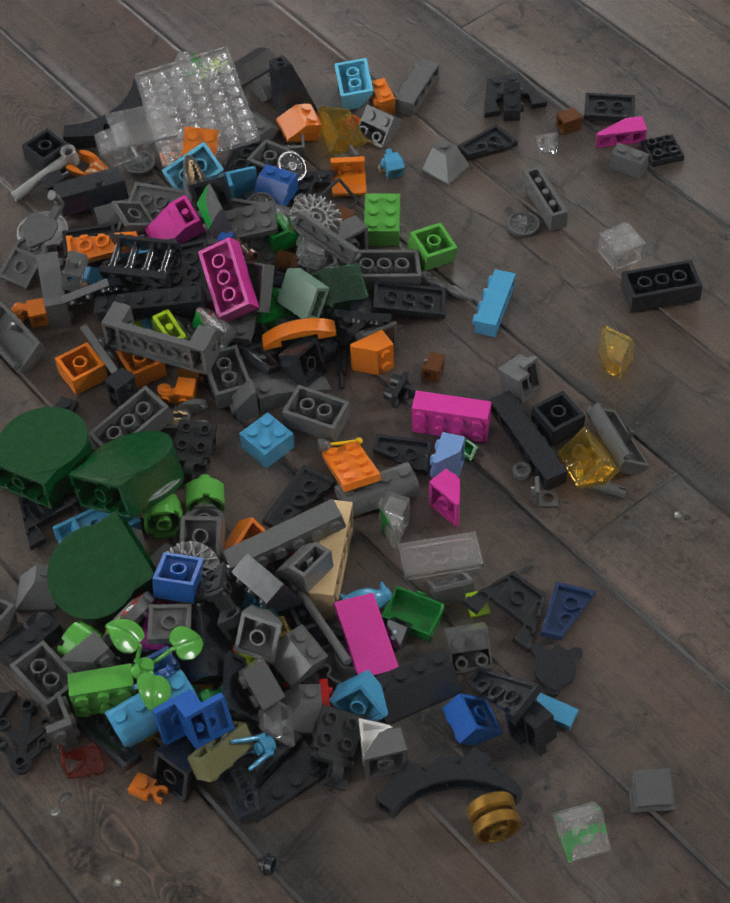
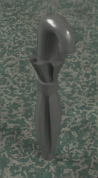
M421 272V280L428 283L430 287L446 288V292L452 297L471 302L474 301L471 295L459 287L446 285L436 276L430 277L431 272Z

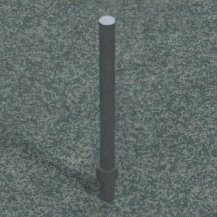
M290 583L291 590L304 601L303 604L345 665L350 664L352 659L307 593Z

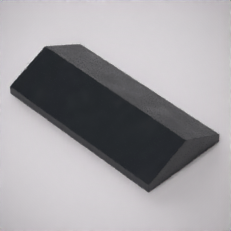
M258 47L224 68L212 81L232 95V88L235 87V92H237V87L242 89L269 72V61L276 57L268 48Z

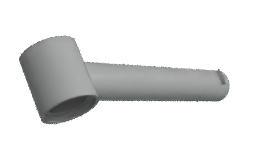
M73 145L63 146L60 150L62 156L20 187L10 193L11 197L16 202L22 200V197L43 183L40 178L49 172L60 170L67 164L78 165L80 159Z

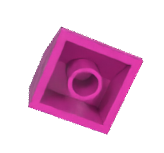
M445 469L429 481V505L457 528L460 519V479L455 473Z

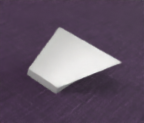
M359 718V739L363 766V756L379 732L387 728H393L392 726Z

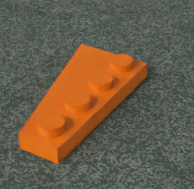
M136 231L118 232L129 236H138ZM105 233L90 237L88 235H80V237L75 238L66 236L68 254L69 251L88 255V263L110 258L113 255L115 245L109 235H105ZM122 247L120 255L131 252L132 248Z

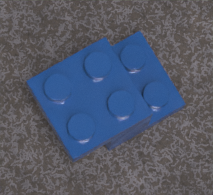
M191 689L151 709L162 741L166 746L186 736L193 746L198 749L235 729L225 697L221 692L200 702Z

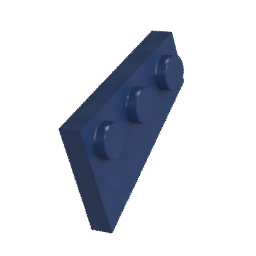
M556 582L541 636L562 641L594 598L596 591Z

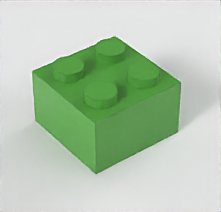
M441 223L410 232L407 244L409 250H418L420 266L423 271L454 262L458 249Z

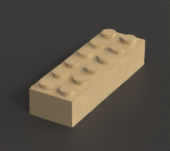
M338 500L334 501L342 514L346 528L317 541V543L331 550L334 567L307 592V595L324 620L331 621L335 620L336 611L333 604L339 601L353 533V502Z

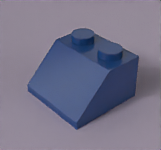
M267 164L258 176L254 193L265 192L270 194L275 200L276 209L283 211L298 190L297 174Z
M164 552L152 579L153 597L194 604L200 588L204 558Z
M459 693L442 708L446 715V720L451 725L454 736L459 744L476 745L504 733L486 698Z

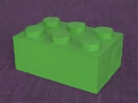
M400 194L365 195L364 224L368 227V246H400Z
M132 664L67 674L69 697L76 717H89L99 713L105 714L107 710L138 694V689L134 690L133 685L137 683L131 673Z

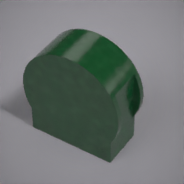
M43 407L27 411L10 421L0 433V488L21 497H26L28 500L53 510L66 494L74 490L68 474L85 463L87 458L93 453L87 427L82 418L68 409Z
M142 431L116 438L99 447L87 458L85 463L68 474L81 507L109 514L116 511L122 517L133 519L147 507L166 499L179 488L184 479V473L171 437L159 431Z
M114 511L95 525L85 526L73 531L58 544L48 564L47 583L53 600L63 611L79 621L83 620L90 626L102 628L111 622L132 599L137 598L146 591L153 595L152 579L157 568L128 521Z

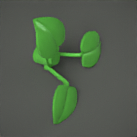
M118 619L107 623L105 626L111 641L119 651L133 653L137 649L136 658L134 659L136 664L132 667L131 673L137 679L139 694L151 713H153L151 709L165 703L171 695V687L168 681L163 676H154L152 672L154 665L175 650L178 657L182 660L194 659L203 647V641L199 634L188 627L179 626L174 628L169 636L170 643L174 647H171L153 661L146 657L140 659L142 645L139 642L144 639V632L137 623L127 619Z

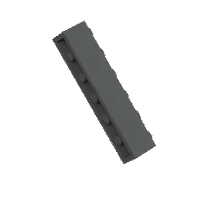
M331 499L223 550V553L231 570L237 566L247 553L265 567L297 551L303 545L320 541L333 533L339 532L341 529L346 528V524L334 499Z

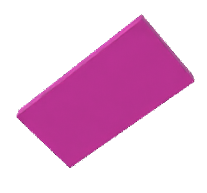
M374 593L334 602L333 605L356 675L369 670L376 677L399 667Z

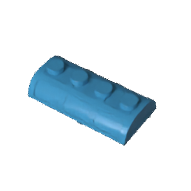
M181 669L165 678L171 687V695L168 700L189 689L196 695ZM139 693L105 712L124 747L129 746L130 748L159 731L153 713L146 707Z

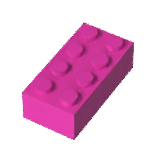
M228 237L198 251L219 319L230 322L259 308L238 241Z
M416 391L412 405V432L441 437L442 432L464 436L474 442L487 443L491 425V401Z

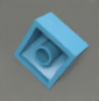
M369 670L337 685L329 700L336 709L363 716L365 720L375 722L388 715L382 686Z

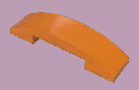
M306 318L283 323L262 335L264 350L282 347V341L314 334L318 335V339L337 336L334 320L323 318Z

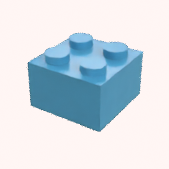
M268 412L239 433L241 448L266 469L295 447L293 433Z

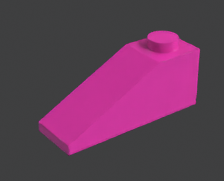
M643 116L625 118L598 132L596 135V148L616 146L618 143L623 145L641 143V140H646L647 128Z

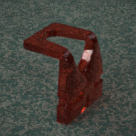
M95 743L66 752L63 745L59 744L62 768L68 779L90 777L93 774L96 776L104 773L101 751ZM65 759L76 760L79 764L74 770L69 772Z

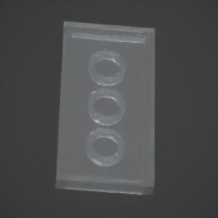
M476 531L397 544L405 580L484 567Z

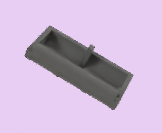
M0 301V353L14 369H17L19 372L30 371L43 356L45 347L3 301Z
M602 403L590 405L586 410V414L591 421V426L597 431L600 441L608 449V454L617 464L618 471L622 474L637 475L647 470L650 465L632 438L635 434L634 430H627L616 410L602 408Z
M405 462L379 471L381 481L344 492L340 485L334 486V491L339 501L353 502V517L421 494L419 482L410 464Z

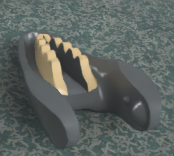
M186 155L183 161V188L185 195L192 203L194 199L190 183L207 176L202 172L196 160L191 155Z
M191 399L171 409L175 419L163 429L177 430L179 419L190 420L193 413L206 410L209 406L208 402L204 399ZM197 420L200 422H208L207 420Z

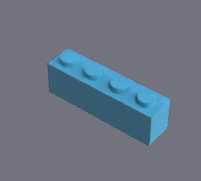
M495 269L493 275L489 276L488 288L484 289L482 295L483 301H479L478 314L473 316L472 325H475L474 333L496 337L515 287V273Z

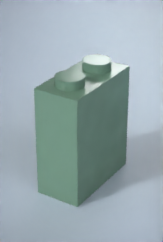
M288 268L277 302L301 319L319 318L330 288L301 268Z

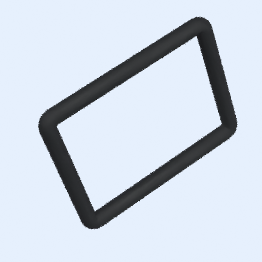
M337 178L316 197L318 199L320 195H325L336 183L340 182L355 200L347 208L351 209L358 202L357 197L341 178Z

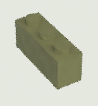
M232 721L235 729L198 748L187 757L197 780L207 782L217 780L222 772L232 767L237 759L248 753V750L254 745L253 741L236 744L230 743L233 739L251 736L246 723Z

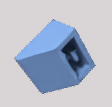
M442 432L441 438L437 439L435 443L436 453L432 454L430 458V465L432 466L430 477L432 479L445 469L459 476L465 460V437Z

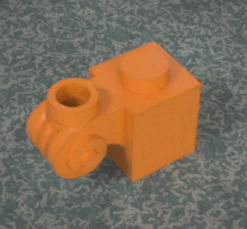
M43 298L28 300L24 304L17 302L10 309L22 323L25 318L30 319L32 328L49 325Z
M178 377L175 388H171L168 383H162L157 388L158 397L166 405L173 403L176 406L185 401L196 399L198 394L197 379Z

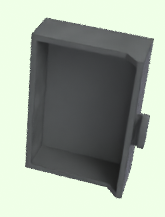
M245 261L259 308L254 311L270 313L275 265Z

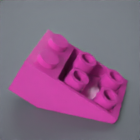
M186 195L171 202L144 229L149 238H171L177 240L179 245L205 232L203 224Z

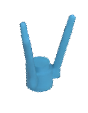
M262 733L230 741L231 744L256 741L253 745L254 749L247 754L252 753L253 755L262 756L249 766V771L253 770L268 757L274 755L276 743L271 735Z

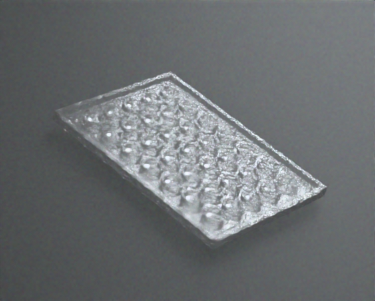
M227 46L134 74L163 169L181 158L185 126L219 130L217 154L261 141Z

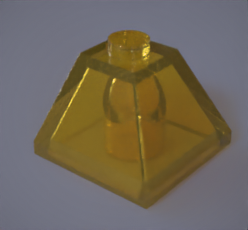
M602 325L599 354L604 369L611 375L622 378L633 363L635 340Z

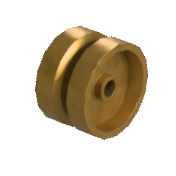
M504 791L492 792L476 798L468 805L466 813L469 822L473 825L472 831L477 842L492 844L504 841L518 833L522 828L519 813L515 810L516 805L510 793Z

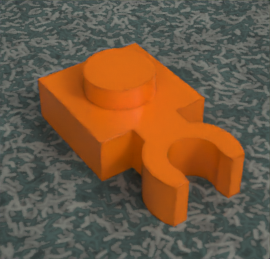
M140 772L136 774L127 789L129 794L144 801H148L150 797H153L157 804H163V798L158 796L160 793L169 794L166 786H157L158 782L156 779Z

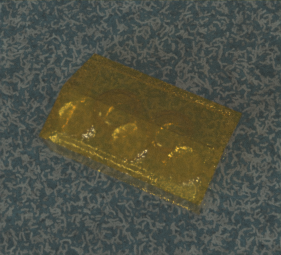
M320 106L316 114L322 124L320 135L330 153L342 155L349 152V145H353L356 149L366 143V139L349 109Z
M585 426L557 452L579 489L606 484L620 471L599 436Z

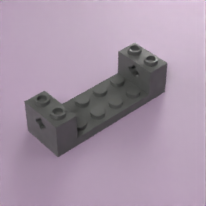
M113 302L101 322L106 347L201 374H209L220 354L216 329L198 325L192 338L188 341L166 333L137 327L134 325L131 306L124 303Z

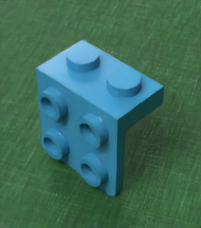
M254 166L224 172L228 179L232 198L244 196L243 193L255 190L257 174Z

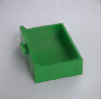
M396 586L381 616L384 625H387L388 619L392 617H397L413 624L410 635L430 643L445 614V604L428 598L426 593L420 591L415 593Z

